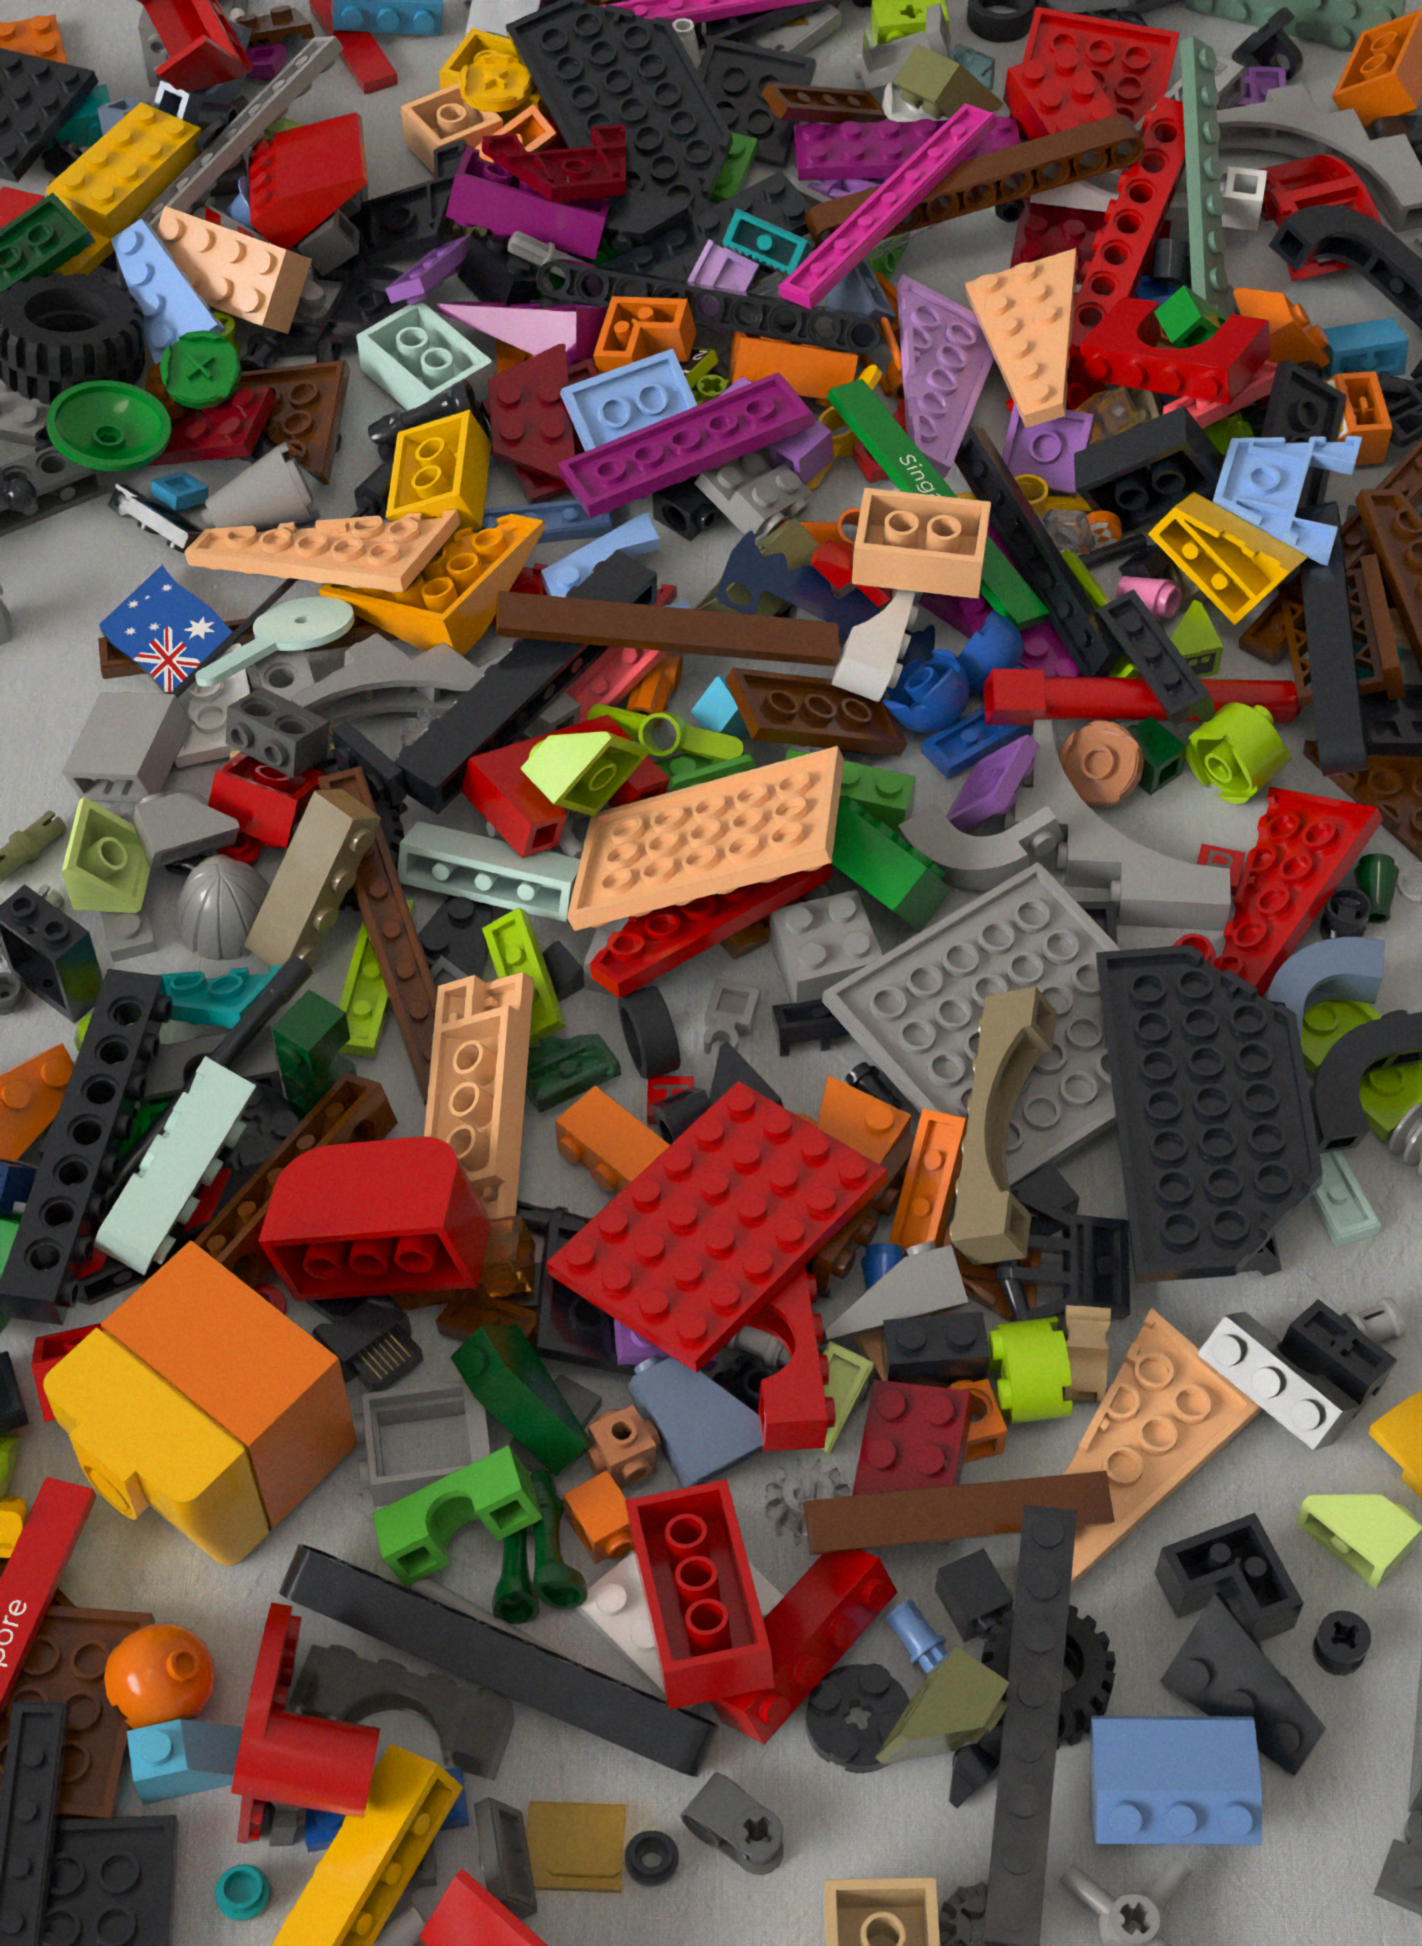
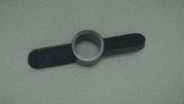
M239 96L228 105L204 102L200 107L198 115V127L201 128L202 133L197 139L194 148L200 152L203 151L249 104L248 100L244 96Z

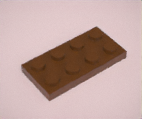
M733 667L725 680L747 730L754 741L791 744L802 747L832 748L838 746L840 751L848 750L901 756L908 744L895 717L883 703V698L886 699L884 694L880 702L832 685V679Z

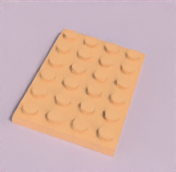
M835 746L598 812L594 817L591 816L567 914L573 930L577 931L588 927L599 928L614 920L629 916H644L652 910L671 905H686L697 898L716 893L727 894L739 887L758 882L769 883L784 875L803 870L814 871L826 864L832 863L844 759L839 747Z

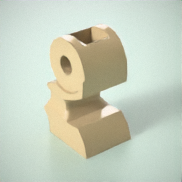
M1066 1305L1062 1330L1069 1356L1072 1386L1062 1387L1063 1400L1102 1402L1107 1382L1109 1345L1106 1339L1110 1329L1111 1308Z

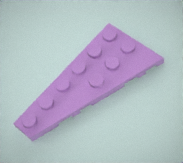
M902 274L896 288L906 433L938 474L945 479L953 465L994 356L973 311Z

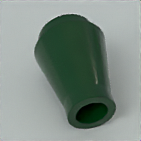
M1379 853L1365 855L1359 859L1358 866L1354 869L1357 887L1371 901L1372 911L1368 922L1384 923L1391 918V905L1399 869L1395 866V860L1389 855Z

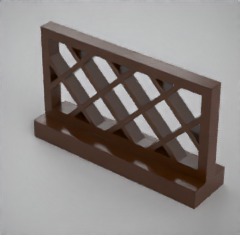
M1377 554L1361 556V568L1346 571L1348 586L1356 584V588L1349 593L1351 612L1360 616L1352 624L1354 639L1366 644L1356 654L1357 669L1360 667L1374 673V677L1359 679L1360 695L1386 690L1388 701L1404 698L1406 696L1401 666ZM1296 581L1278 585L1299 707L1313 705L1312 689L1305 690V687L1311 682L1309 660L1301 658L1308 651L1307 633L1297 630L1305 621L1304 606L1289 601V598L1297 597L1296 592L1302 591V582Z

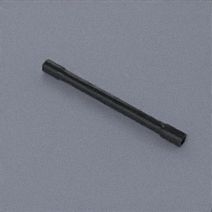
M291 955L267 983L264 992L208 1058L229 1069L277 1011L291 1000L313 974L310 966L299 957ZM196 1072L121 1159L119 1176L115 1182L109 1183L107 1189L108 1204L105 1217L108 1216L133 1173L138 1174L141 1170L139 1166L157 1134H164V1126L173 1112L174 1106L183 1092L189 1093Z

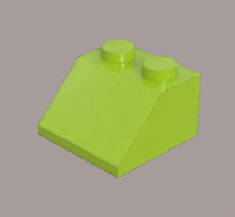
M606 731L549 735L545 740L540 741L532 748L529 753V759L520 769L554 805L594 817L651 751L644 745Z

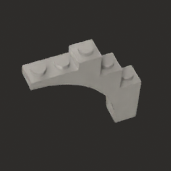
M1303 83L1268 89L1265 102L1217 110V124L1221 133L1218 149H1262L1289 154L1301 159L1319 154L1334 155L1346 162L1359 176L1375 206L1383 213L1395 233L1422 227V166L1405 134L1369 140L1354 108L1319 115Z
M376 633L362 642L355 643L345 651L344 668L332 672L328 677L309 688L302 689L295 696L291 697V702L330 721V725L360 716L389 712L445 714L463 691H469L482 678L485 670L490 665L497 664L509 651L494 660L487 661L478 669L444 642L428 651L421 652L416 658L410 659ZM563 692L518 737L528 740L551 731L579 724L581 704Z
M1034 719L1032 738L1040 744V747L1032 760L1034 763L1033 770L1022 781V787H1017L1015 791L1017 799L1013 806L1004 813V830L1010 829L1048 805L1056 816L1064 837L1053 849L1056 851V868H1064V886L1110 889L1109 901H1114V906L1117 907V925L1224 931L1231 906L1230 869L1193 864L1160 854L1130 840L1103 821L1080 798L1065 775L1054 745L1052 720Z

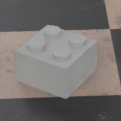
M857 890L782 907L770 913L769 942L792 1003L822 999L823 991L883 956Z

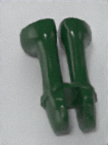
M546 1470L531 1473L532 1483L543 1519L503 1538L502 1571L492 1596V1611L496 1618L502 1619L509 1624H523L534 1620L540 1613L538 1598L545 1605L553 1609L566 1610L582 1605L588 1595L587 1583L581 1572L566 1565L563 1561L559 1530L560 1520L564 1513V1501L559 1498L555 1483L550 1473ZM534 1535L535 1538L533 1583L529 1574L527 1536Z

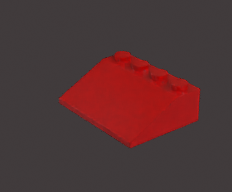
M357 112L275 133L267 141L262 139L251 148L248 156L250 223L272 245L290 250L368 183L362 117Z

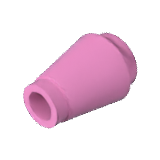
M1123 576L1116 590L1117 598L1135 590L1156 620L1173 618L1180 607L1182 599L1181 588L1175 586L1172 580Z

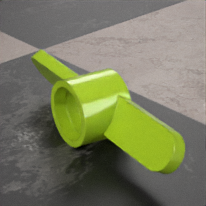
M596 704L592 706L587 714L588 721L609 715L630 738L639 740L640 744L646 746L651 751L650 754L654 756H666L681 751L723 762L743 756L745 752L744 745L739 738L687 725L684 718L674 712H660L648 716L604 704ZM660 718L668 719L676 729L675 743L667 750L659 748L652 738L653 725Z

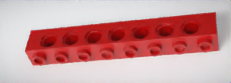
M1160 96L1155 109L1147 110L1141 132H1145L1142 138L1145 146L1144 153L1136 163L1131 165L1130 170H1122L1117 185V192H1120L1117 200H1110L1105 213L1104 222H1107V226L1104 231L1098 230L1094 238L1092 252L1095 255L1092 262L1086 260L1082 267L1079 283L1082 286L1079 293L1074 292L1073 296L1074 316L1071 344L1074 343L1079 351L1080 343L1122 297L1133 298L1155 241L1158 238L1186 168L1183 102Z

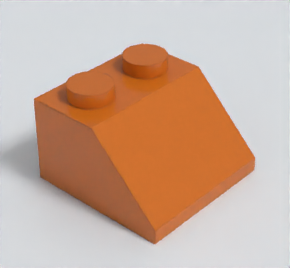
M1241 287L1233 291L1241 316L1269 320L1270 356L1267 361L1277 364L1286 360H1290L1295 364L1303 361H1313L1319 364L1321 368L1330 363L1325 347L1329 345L1328 338L1318 324L1315 326L1311 325L1310 318L1300 303L1293 305L1283 293Z

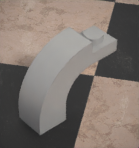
M936 802L898 825L905 842L910 846L913 845L925 854L936 866L946 873L941 881L958 888L978 891L992 890L1031 866V859L1049 853L1055 848L1057 843L1064 839L1058 820L1048 805L1010 829L993 836H972L959 831L949 822Z

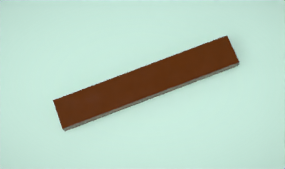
M1107 1470L806 1500L803 1503L810 1555L1021 1534L1024 1505L1077 1510L1076 1528L1109 1525L1115 1522Z

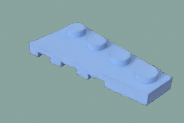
M140 219L111 239L129 292L142 308L144 314V334L155 364L161 362L166 348L170 344L172 346L175 342L179 341V337L187 332L205 330L221 334L226 331L222 323L213 316L204 298L197 294L190 284L191 280L185 272L174 262V257L150 224Z

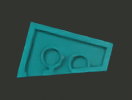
M284 964L271 965L270 973L250 975L248 967L232 968L229 974L217 978H206L202 971L159 974L157 976H162L166 993L173 1000L170 1020L188 1022L192 1025L206 1024L232 1029L264 992L267 983Z

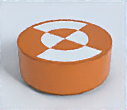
M1104 510L1094 511L1084 516L1080 522L1081 541L1090 548L1098 549L1118 542L1121 539V520L1112 512Z

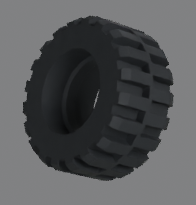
M53 273L50 277L42 278L41 275L31 277L30 281L26 283L20 281L14 284L10 290L6 289L0 295V379L13 392L18 391L26 399L32 400L35 398L42 404L51 405L59 394L80 383L110 380L133 385L142 375L145 366L144 314L136 299L129 292H125L122 286L116 283L109 284L104 278L96 276L88 278L85 277V274L73 273V276H66L62 273Z

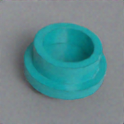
M248 1864L236 1865L225 1871L215 1887V1900L219 1910L227 1918L235 1921H247L258 1916L266 1908L271 1894L270 1884L266 1875L259 1868Z

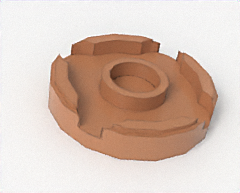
M1097 720L1087 723L1088 726L1080 730L1076 729L1067 737L1059 750L1058 757L1065 775L1080 798L1089 807L1106 808L1119 804L1135 790L1141 780L1144 766L1142 749L1131 732L1114 722Z

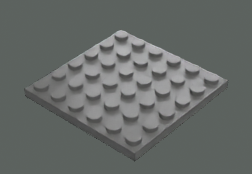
M1039 862L1034 863L823 991L822 1002L920 1115L923 1108L968 1119L967 1100L972 1094L974 1080L973 1059L978 1052L980 1037L978 1023L980 1017L983 1016L985 996L1035 986L1057 1011L1053 1048L1050 1052H1044L1034 1065L1014 1107L1006 1150L1007 1174L1010 1187L1050 1163L1055 1164L1116 1124L1096 966V952L1119 951L1121 949Z

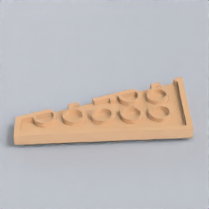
M1076 248L1030 263H1020L1014 268L995 274L982 275L976 280L964 283L967 298L1026 428L1065 416L1068 388L1067 368H1069L1070 364L1069 345H1071L1074 316L1073 296L1074 291H1076L1075 272L1078 267Z
M445 510L442 513L443 518L423 519L421 512L406 513L404 519L395 522H383L380 516L316 520V528L296 529L295 522L280 523L277 529L265 532H257L253 525L205 529L184 552L188 565L206 567L210 570L222 569L238 571L244 574L277 576L281 579L294 578L309 580L315 583L349 585L353 588L381 589L395 593L404 592L461 522L458 510Z
M1152 1308L1147 1314L1135 1342L1132 1343L1127 1352L1124 1363L1114 1382L1108 1388L1087 1428L1073 1460L1063 1474L1107 1470L1115 1522L1109 1525L1076 1528L1071 1588L1259 1415L1261 1407L1198 1356L1197 1353L1200 1349ZM1018 1559L1017 1567H1016V1570H1017V1571H1018L1019 1559Z

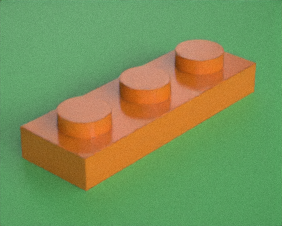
M922 1108L888 1242L902 1246L906 1254H908L907 1248L929 1241H935L936 1247L941 1248L956 1190V1180L961 1170L963 1158L961 1143L963 1137L966 1136L967 1118Z

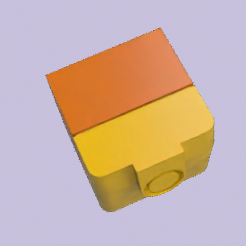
M191 1240L101 1323L103 1331L96 1327L47 1373L43 1383L44 1391L55 1419L69 1433L68 1435L80 1466L96 1490L119 1512L133 1520H136L151 1506L214 1561L225 1566H232L241 1562L269 1534V1531H272L358 1445L339 1358Z

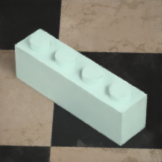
M417 821L400 842L397 875L402 884L452 896L466 897L473 901L511 910L520 907L528 914L567 922V914L580 859L548 851H542L522 858L508 842Z

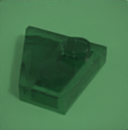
M598 1033L576 1035L570 1039H561L559 1037L540 1039V1047L529 1048L525 1094L538 1112L542 1113L590 1090L594 1086H599L622 1075L620 1062Z

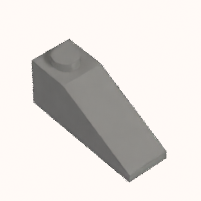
M929 1241L907 1248V1257H904L823 1330V1341L819 1343V1346L828 1344L829 1341L836 1342L883 1329V1320L933 1316L958 1309L966 1304L968 1298L952 1245L937 1248L935 1241Z

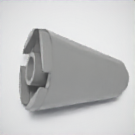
M287 442L276 446L205 500L207 509L201 511L208 529L253 525L256 531L277 528L280 523L295 522V524L320 518L318 508L313 511L309 510L308 505L312 503L314 498L295 457L287 460L284 452L290 449Z

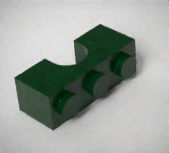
M308 989L272 1027L276 1046L275 1052L279 1060L282 1074L281 1079L284 1083L287 1101L290 1103L294 1114L301 1120L305 1118L345 1072L357 1076L355 1064L337 1054L350 1040L346 1012Z

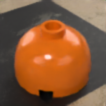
M173 1623L144 1626L125 1637L120 1645L115 1647L109 1655L104 1674L107 1698L112 1707L118 1705L121 1712L128 1718L124 1722L133 1729L178 1719L192 1720L199 1715L212 1697L215 1682L213 1656L205 1642L188 1628Z

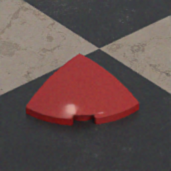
M828 540L817 547L813 553L811 565L838 590L852 582L854 545L844 540ZM854 584L877 607L891 600V588Z

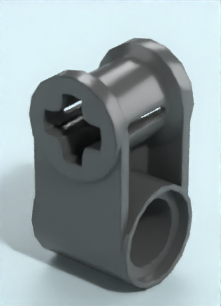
M716 1772L710 1777L680 1816L685 1826L696 1837L707 1845L717 1848L751 1874L764 1875L770 1873L780 1865L783 1859V1827L780 1819L774 1812L768 1810L746 1794L732 1779L721 1773ZM764 1837L768 1838L769 1843L766 1844L761 1840ZM750 1839L756 1841L754 1846L749 1844Z

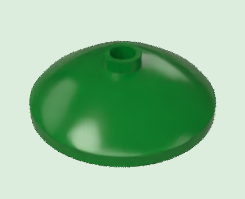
M98 380L77 384L59 394L48 410L47 431L51 442L57 450L75 463L98 471L123 472L145 466L157 459L165 451L170 441L171 421L163 404L149 392L124 382Z

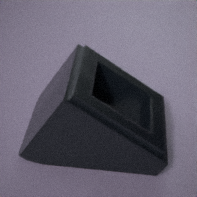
M559 940L555 941L542 955L558 1002L585 987L584 971Z

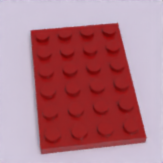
M738 1081L546 1262L548 1275L698 1373L888 1182L887 1169Z

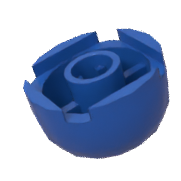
M993 610L984 620L986 622L981 631L979 630L974 633L957 657L969 676L971 695L984 696L983 684L992 669H1025L1019 664L1024 653L1023 638L1019 630L996 610Z
M949 649L930 651L935 658L929 659L924 663L919 657L910 661L902 668L895 688L886 687L885 690L890 697L888 700L883 698V703L891 714L907 729L917 733H933L943 730L962 718V713L965 711L971 696L970 681L964 666Z

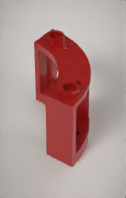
M1319 154L1258 169L1267 171L1260 217L1266 222L1273 220L1278 228L1293 213L1316 205L1342 206L1343 208L1362 213L1382 224L1374 202L1359 176L1346 162L1334 155ZM1314 260L1298 271H1295L1287 263L1291 281L1351 267L1337 260L1318 263V260Z

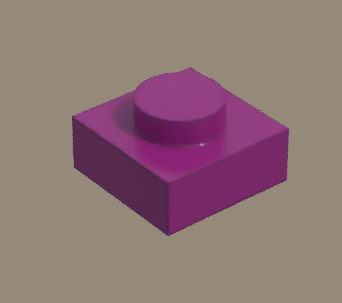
M251 46L247 55L252 63L253 70L246 75L245 79L259 78L260 80H270L276 77L288 59L285 46Z

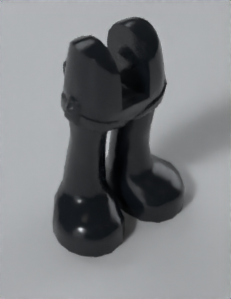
M467 380L453 384L446 392L416 408L406 411L398 409L391 414L382 416L381 419L368 427L369 438L374 444L378 445L377 450L383 462L394 461L398 432L446 415L451 416L467 410L472 412L492 443L491 432L486 416L481 409V403L479 400L476 401L474 390Z

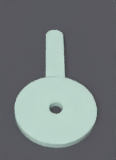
M325 596L299 598L276 605L255 620L253 624L255 639L196 672L197 684L202 687L214 686L277 650H304L332 642L347 633L353 626L355 621L353 609L344 600Z

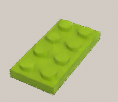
M1328 1000L1310 1008L1303 1016L1301 1036L1305 1068L1313 1074L1331 1047L1343 1035L1359 1025L1378 1020L1382 1016L1367 1003L1350 1000ZM1422 1063L1380 1070L1361 1078L1359 1094L1368 1127L1384 1142L1392 1137L1395 1128L1404 1115L1415 1105L1422 1102Z

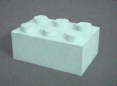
M422 301L407 305L356 335L361 370L406 410L426 403L449 390L453 384L463 380H467L471 384L476 401L479 400L481 403V400L488 398V379L494 376L493 361ZM446 415V416H443V417L434 419V420H432V421H435V420H438V419H442V418L447 417V416H449V415Z

